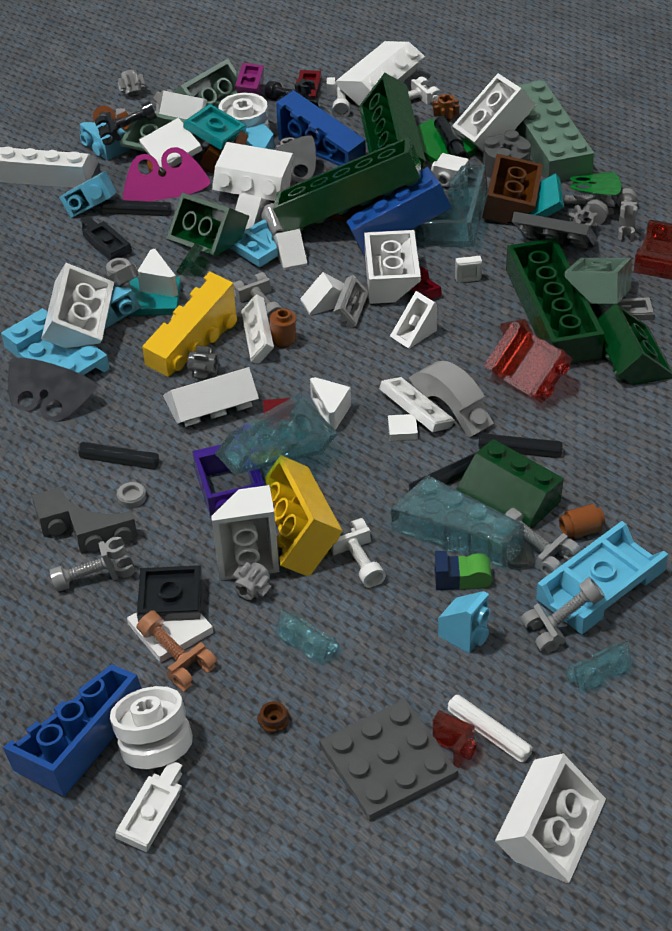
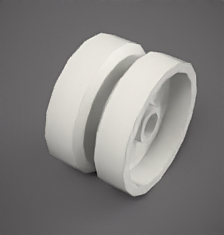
M236 93L227 96L220 102L218 106L220 110L246 124L247 128L264 123L269 129L268 105L262 96L253 93Z
M162 686L142 688L126 695L112 708L110 721L113 731L118 738L117 744L121 757L127 765L139 769L162 767L176 761L188 751L192 745L193 735L189 721L185 717L186 710L183 699L177 690Z

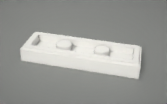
M256 294L241 312L250 360L258 364L270 353L274 345L264 298Z
M402 377L381 381L379 389L431 432L445 430L453 426L454 419Z

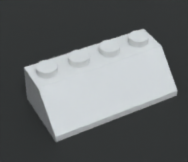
M384 41L337 79L335 84L355 103L360 105L384 72L403 82L417 70L425 56L410 42Z
M0 147V182L75 188L92 177L99 162L90 154L79 152Z

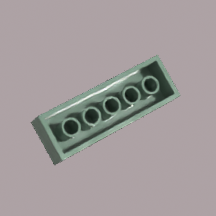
M533 81L532 83L517 85L533 100L536 106L517 126L515 131L531 144L530 156L534 162L543 164V177L546 179L556 173L560 181L569 180L573 176L592 174L594 152L545 81Z

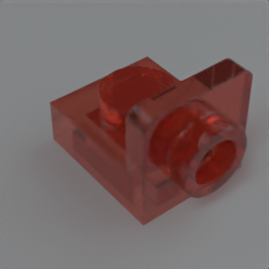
M440 710L437 712L433 719V737L446 748L454 747L453 764L455 767L460 768L465 759H472L477 749L478 742L475 741V726Z

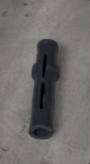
M444 116L437 117L434 121V126L445 142L447 152L453 156L469 159V154L464 149L462 139L457 137L448 119Z

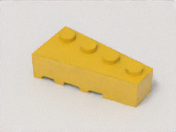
M209 271L204 277L206 282L202 287H195L189 294L191 299L185 306L179 305L173 311L171 321L168 324L163 323L142 346L145 365L169 377L175 371H180L188 361L190 351L196 352L197 346L206 347L210 343L216 342L222 333L227 329L233 328L237 322L233 282Z
M280 455L265 476L266 486L269 485L272 502L275 507V525L279 529V534L276 536L277 547L282 548L283 552L279 557L280 566L308 576L313 573L332 545L338 541L343 530L310 469L301 463Z

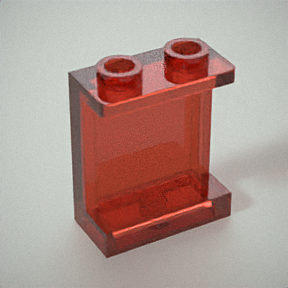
M656 220L648 221L642 247L637 249L635 255L634 273L672 280V223Z
M513 321L483 366L492 374L542 404L553 394L556 383L561 376L567 373L573 358L564 350L552 346Z

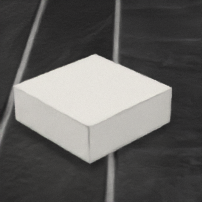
M481 256L455 258L456 282L481 280Z
M411 414L388 415L390 441L418 439L417 423L414 416Z

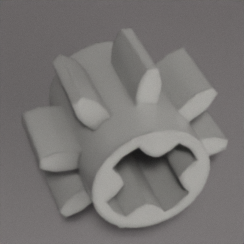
M136 70L122 72V78H118L120 92L125 91L126 96L142 93L141 88L145 87L143 74L137 75Z
M579 205L574 206L576 213L567 214L571 218L570 222L580 223L581 220L577 218L584 215L583 220L586 221V225L591 227L597 226V223L593 222L597 213L589 211L590 205L585 206L583 210H581Z
M246 562L244 566L240 565L232 575L237 580L234 583V590L244 599L251 600L253 597L256 599L259 596L264 597L271 588V585L267 583L270 574L260 563L252 562L249 564Z

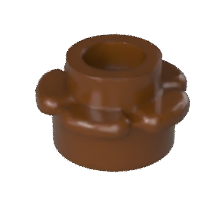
M271 701L262 706L257 721L259 725H262L264 731L274 733L276 730L282 731L288 726L290 715L282 703Z

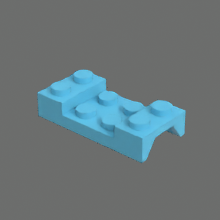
M43 308L1 332L4 347L18 358H29L52 363L82 375L94 368L103 372L110 369L107 354L93 344L63 348L42 340L41 337L47 317V311Z
M621 521L538 582L536 599L554 613L560 607L562 608L564 604H567L569 600H572L574 596H577L581 590L579 584L588 577H591L601 588L605 597L596 604L586 602L585 605L583 604L580 609L578 608L576 612L564 620L582 635L603 619L604 610L639 583L646 586L666 570L668 553L662 551L652 555L633 541L627 524Z

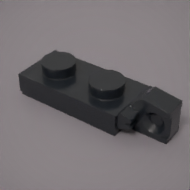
M90 216L80 219L85 239L109 260L121 258L132 252L131 244L105 221L98 224Z

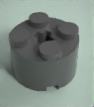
M508 130L505 134L487 137L484 143L483 171L485 175L491 179L497 154L530 161L531 144L529 141L519 136L518 132L514 130Z

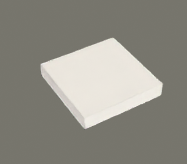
M163 91L159 114L188 119L204 108L207 100Z
M179 118L139 139L141 146L147 154L156 158L162 173L166 170L162 167L161 157L167 149L179 147L191 156L202 151L200 143L190 131L183 128V122ZM171 153L167 157V163L170 167H174L182 162V158L178 153Z
M137 612L127 617L128 625L160 663L172 657L154 636L146 638L136 628L138 624ZM202 614L200 619L164 621L162 628L183 650L213 634V626Z

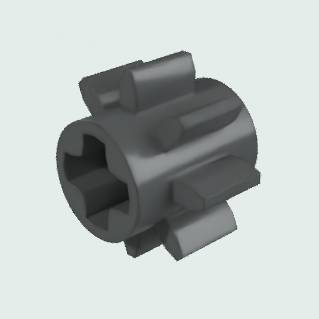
M197 346L196 352L190 351L187 367L188 371L194 372L193 377L209 378L210 373L216 374L219 358L218 354L212 353V348Z

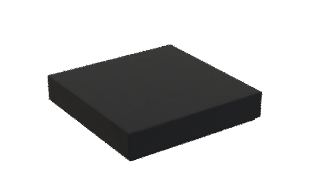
M201 565L140 568L137 605L138 622L144 615L153 610L164 621L200 619Z

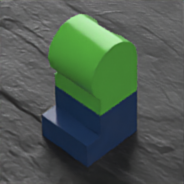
M435 551L434 571L436 590L486 588L491 584V562L488 556L479 553L469 555L468 557L447 556V551Z

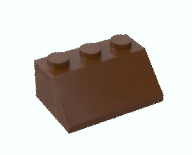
M497 154L482 218L506 224L512 221L514 212L527 214L533 211L536 205L543 164Z

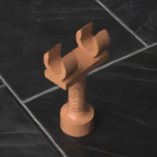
M150 611L140 619L136 628L146 638L154 636L173 658L177 660L168 667L167 677L184 692L193 685L191 683L193 678L186 668L196 661L198 666L208 673L216 667L214 663L217 662V659L211 651L205 648L202 642L189 652H185L162 628L163 618L156 611Z

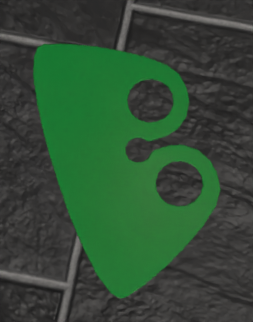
M600 172L570 177L571 181L580 182L570 186L574 190L605 195H617L621 191V180L614 172ZM585 177L590 178V180L579 181L575 178ZM578 185H588V186H591V187H590V188H584V189H583V188H577L576 186H578Z

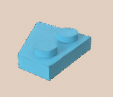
M265 219L246 229L242 239L229 248L258 267L267 264L279 256L275 241H273V236L268 229Z

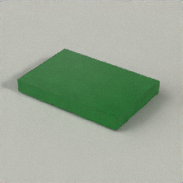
M430 119L418 125L417 128L425 159L433 164L442 153H449L445 148V142L434 126L435 120ZM456 134L457 137L462 139L464 149L468 152L469 157L478 153V147Z

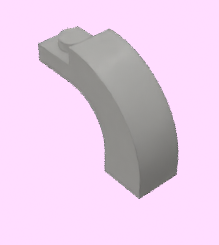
M437 361L409 377L413 386L427 398L430 396L439 397L451 408L468 437L494 424L480 400L485 397L475 381L457 365L448 361Z

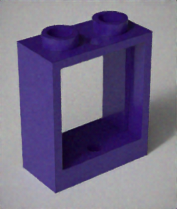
M248 439L192 451L195 472L210 517L239 489L265 486ZM246 467L252 485L212 494L207 479L208 475Z

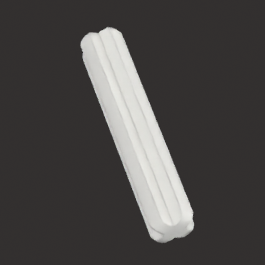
M455 695L449 701V712L519 762H525L532 754V746L462 696Z

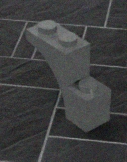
M60 487L32 495L43 537L60 535L64 531L72 529L80 553L100 550L98 543L102 541L106 543L112 537H121L124 543L138 537L132 511L117 514L90 512L70 502Z

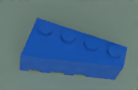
M294 90L276 102L278 140L281 141L285 138L297 139L308 135L313 136L316 156L338 166L366 155V139Z
M426 167L421 171V179H418L416 184L410 187L401 186L395 189L394 193L380 198L361 212L354 214L346 222L363 254H365L364 233L411 230L451 209V205L441 183L430 169Z
M111 664L78 689L80 693L78 696L67 702L62 701L53 708L55 713L41 724L36 721L26 729L27 735L17 742L11 740L3 746L13 771L65 796L116 736L110 721L111 710L123 697L142 689L137 674Z

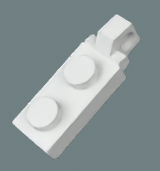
M174 761L167 764L161 776L155 773L152 777L148 776L115 833L116 839L144 852L149 850L179 798L182 785L177 783L182 776L181 764Z

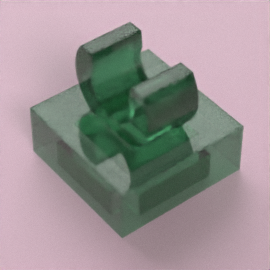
M194 243L176 272L185 276L190 269L193 275L200 276L204 271L203 268L209 263L206 258L198 256L203 247Z

